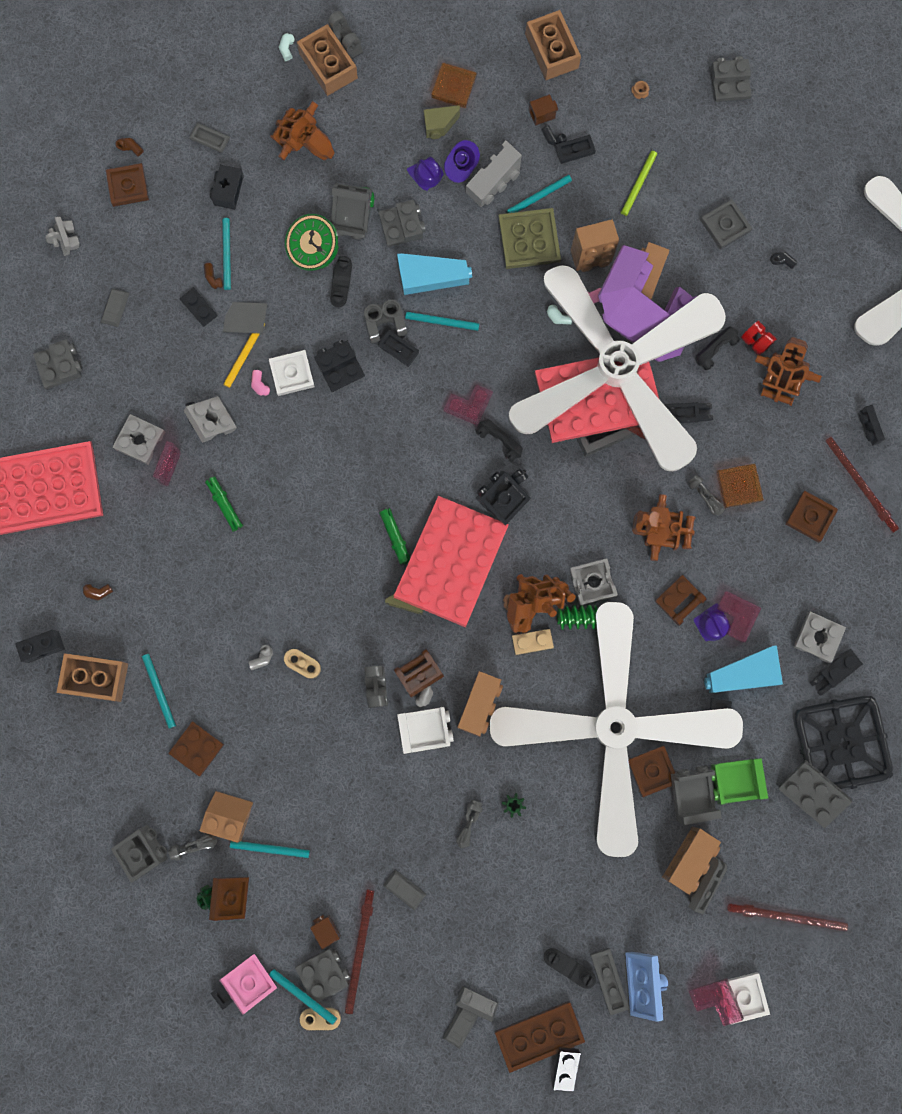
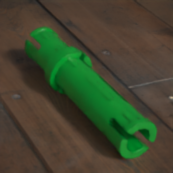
M212 477L206 480L205 484L213 495L212 499L217 502L232 532L238 530V527L242 528L243 524L227 499L226 491H223L219 485L217 478Z
M385 509L379 514L390 537L392 550H395L400 565L408 564L410 556L406 549L407 544L401 537L391 509Z

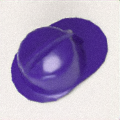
M468 140L460 141L447 156L444 170L446 176L451 181L457 183L465 181L477 166L480 153L475 143Z
M431 157L425 160L421 159L417 164L407 168L413 180L426 191L436 186L444 175L439 164Z
M717 603L694 618V622L706 642L719 640L730 633L729 621Z

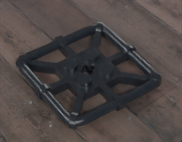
M860 696L838 701L833 699L828 703L806 706L795 712V724L801 746L799 751L803 755L804 761H808L813 766L810 753L824 750L827 764L821 773L825 777H827L833 766L845 764L848 780L833 782L840 789H855L857 786L881 782L893 776V765L886 740L888 735L884 731L876 699L872 696ZM864 704L854 722L842 724L839 708ZM869 708H871L877 735L862 737L860 723ZM832 710L835 725L823 727L808 717L807 714ZM803 720L820 731L823 745L809 748ZM842 738L848 741L846 749H843L841 746L839 747ZM879 741L884 767L867 757L865 742ZM864 761L881 773L855 778L851 763Z

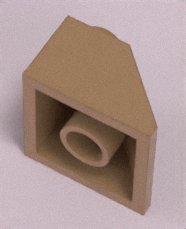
M215 791L205 812L200 832L237 843L242 841L253 802Z

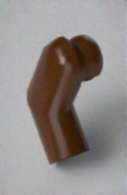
M121 138L115 142L118 149L132 151L137 157L144 152L132 138Z
M204 264L205 278L213 289L222 288V279H215L213 264Z
M91 584L83 587L84 596L94 600H100L113 592L109 584L100 589L93 587Z

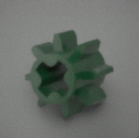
M517 793L512 798L507 794V802H501L503 805H506L503 812L510 811L511 818L514 813L521 816L520 810L526 809L521 804L525 799H517ZM516 800L519 807L512 811L508 804Z
M206 885L200 888V892L197 893L196 900L201 909H209L210 911L213 886Z

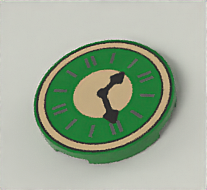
M307 214L295 220L288 229L285 239V248L289 259L294 265L306 271L327 267L334 260L339 248L335 226L328 219L317 214Z

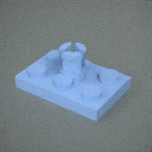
M626 952L630 1015L656 1022L662 1021L661 991L667 990L668 980L665 975L659 974L658 956Z

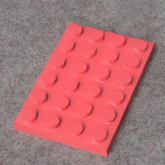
M599 358L535 370L539 393L597 367ZM619 361L614 362L617 366L623 365V363ZM644 363L639 366L637 374L659 398L650 363ZM606 383L547 424L552 443L638 425L620 387H612Z
M91 441L0 458V535L103 516Z
M438 496L397 587L394 598L466 627L509 524L505 526L499 520Z

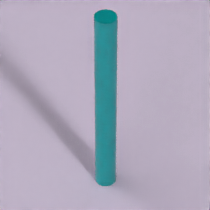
M570 175L563 177L507 209V213L519 212L572 181Z
M223 218L224 290H231L230 219Z
M406 312L405 319L479 330V323L413 312Z
M145 654L141 657L168 728H173L176 724L150 655Z
M242 841L238 843L230 842V848L303 858H309L310 850Z
M275 969L271 971L269 976L330 1024L334 1025L338 1019L336 1016Z

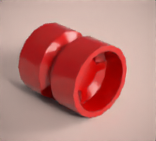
M760 321L754 323L741 336V339L747 345H752V350L757 355L763 354L777 340L771 332L765 331L766 327ZM760 333L762 336L755 341L753 338Z

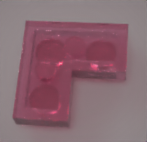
M476 385L469 401L451 393L444 412L478 426L493 391Z
M725 591L717 609L734 617L726 635L745 643L761 608Z
M727 978L693 988L689 991L696 1010L700 1011L715 1006L723 1026L740 1022L744 1019Z

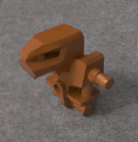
M312 101L306 110L298 109L296 111L294 108L286 110L282 120L276 121L277 128L270 137L283 147L278 156L279 158L285 160L291 151H299L304 146L313 155L322 160L332 159L335 153L329 138L315 126L316 119L313 115L318 104Z
M792 337L787 341L783 354L774 353L772 358L757 355L755 362L768 367L767 375L762 384L778 390V392H774L764 387L761 396L774 399V402L780 401L792 406L795 397L781 394L782 391L799 396L801 385L805 380L820 382L822 376L809 371L810 364L803 361L808 348L806 341Z
M662 494L659 495L657 507H652L649 512L638 511L633 520L632 532L636 535L647 536L645 545L651 547L650 560L658 561L662 546L673 548L676 551L679 547L680 535H684L682 548L691 549V540L695 532L693 525L696 517L686 516V528H682L683 511L678 513L670 512L666 508L667 496Z
M520 574L517 576V581L519 582L518 593H513L509 596L507 612L509 625L514 633H526L531 629L532 619L536 613H548L550 617H554L557 612L553 605L563 609L565 598L568 602H573L576 596L569 591L568 584L560 581L558 577L551 579L546 574L543 576V581L534 576L525 578Z

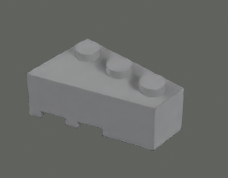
M507 141L502 144L503 150L497 156L495 154L492 155L490 158L492 162L485 169L481 168L466 185V194L480 207L484 204H490L494 199V195L497 192H503L507 187V183L510 180L514 181L520 174L522 155Z

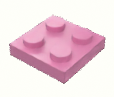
M255 954L220 979V982L242 1015L277 988Z

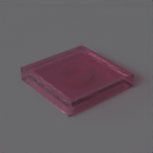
M166 441L152 476L161 485L166 487L169 486L181 455L180 450L173 443Z

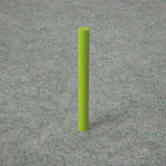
M650 152L621 214L628 215L657 156V152Z

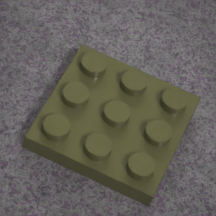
M553 208L499 214L506 269L561 262Z

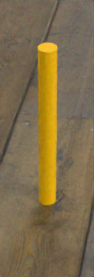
M251 333L226 378L224 386L231 387L260 334Z

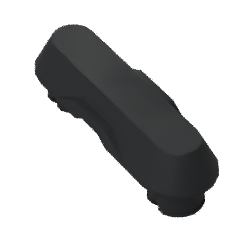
M341 256L336 262L330 302L334 307H342L347 302L352 271V261L347 256Z
M731 326L724 329L697 355V364L702 366L704 370L711 369L714 366L711 358L719 351L722 345L729 342L731 346H735L737 342H740L741 338L737 335L738 330Z
M486 419L479 422V427L476 430L477 435L480 434L481 438H485L487 434H491L494 438L501 440L508 449L504 454L505 458H509L510 462H514L516 458H521L523 448L491 420Z
M549 948L545 951L544 961L548 966L582 988L590 989L595 985V974L579 962L556 948Z

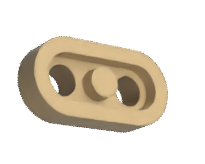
M291 649L286 652L284 662L289 668L309 679L316 678L320 674L321 666L315 659L297 649ZM292 656L298 657V661L296 663H292ZM310 665H313L315 667V670L312 673L308 672V667Z
M307 1008L300 1016V1024L306 1030H333L340 1024L341 1015L335 1008H325L338 1018L336 1023L332 1025L314 1010ZM308 1016L313 1017L314 1021L312 1023L307 1022L306 1018Z

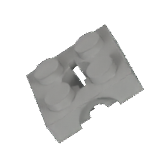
M218 396L186 406L184 409V413L202 443L211 440L218 434L224 433L226 435L232 433L237 428ZM206 417L211 418L214 421V423L212 421H208Z
M130 414L113 448L149 465L153 457V450L156 444L162 440L165 431ZM130 435L134 437L144 435L146 444H134V439Z
M608 559L569 569L579 606L618 595L611 579ZM591 576L598 578V580L602 579L597 588H593L589 584L584 586V584L588 582V578Z
M811 611L807 612L793 647L802 652L811 653L822 661L832 663L846 627ZM817 631H822L824 635L822 644H817L814 638Z

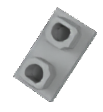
M55 217L56 224L54 228L49 229V234L45 238L47 243H53L54 247H59L58 242H60L63 254L66 256L70 254V250L79 248V240L77 236L67 237L68 233H74L72 220L62 221L61 217Z

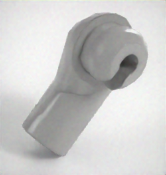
M263 645L260 648L259 658L249 661L251 670L269 664L273 655V650L269 645Z
M431 686L422 690L420 696L416 698L417 706L422 707L429 704L433 696Z

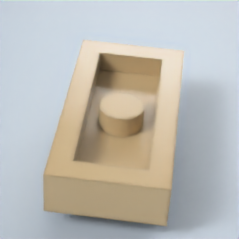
M550 629L512 636L515 655L554 648Z

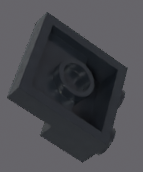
M339 340L333 344L332 348L328 350L322 348L314 356L331 392L365 377L348 340L345 342Z
M497 471L490 477L491 482L487 486L483 485L479 488L476 499L488 512H491L506 526L531 498L507 472L501 471L499 473Z

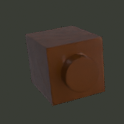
M550 94L530 101L529 113L535 126L555 119L558 107L556 101H552Z
M322 914L313 920L314 924L310 929L321 949L340 939L341 935L330 915L324 917Z

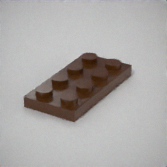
M570 1001L494 1031L509 1073L557 1054L559 1047L572 1048L585 1042Z

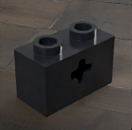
M220 164L219 170L214 175V188L212 187L210 190V199L214 206L236 209L244 179L242 169Z
M53 629L15 643L20 660L24 663H30L65 650L59 631Z

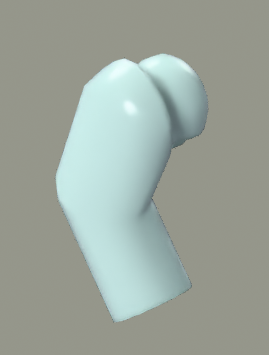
M288 33L282 36L279 44V50L285 61L293 58L289 45H292L295 40L294 36Z
M556 305L548 307L547 314L553 323L571 325V318L568 315H562Z

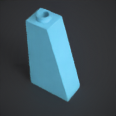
M397 254L404 295L469 284V278H472L471 266L467 267L466 260Z
M777 646L768 647L708 673L707 678L704 679L706 690L709 689V693L782 685Z

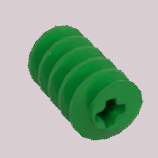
M575 605L571 607V610H569L568 606H564L563 611L557 607V625H560L561 630H564L565 624L568 625L569 630L572 629L573 624H575L577 630H579L581 624H583L584 629H587L588 624H591L592 629H595L596 605L594 609H592L591 605H587L586 610L583 605H580L578 611Z

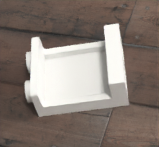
M444 707L397 714L404 754L448 747L450 742H454L452 730H448L447 722H450L449 710L445 711Z

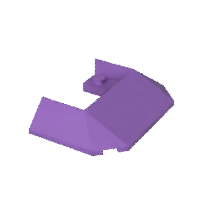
M623 245L598 297L599 302H602L604 314L602 315L604 322L634 343L697 296L692 297L681 287H676L665 310H663L641 293L653 268V265L646 260L649 253ZM684 347L658 357L655 360L660 362L680 356Z

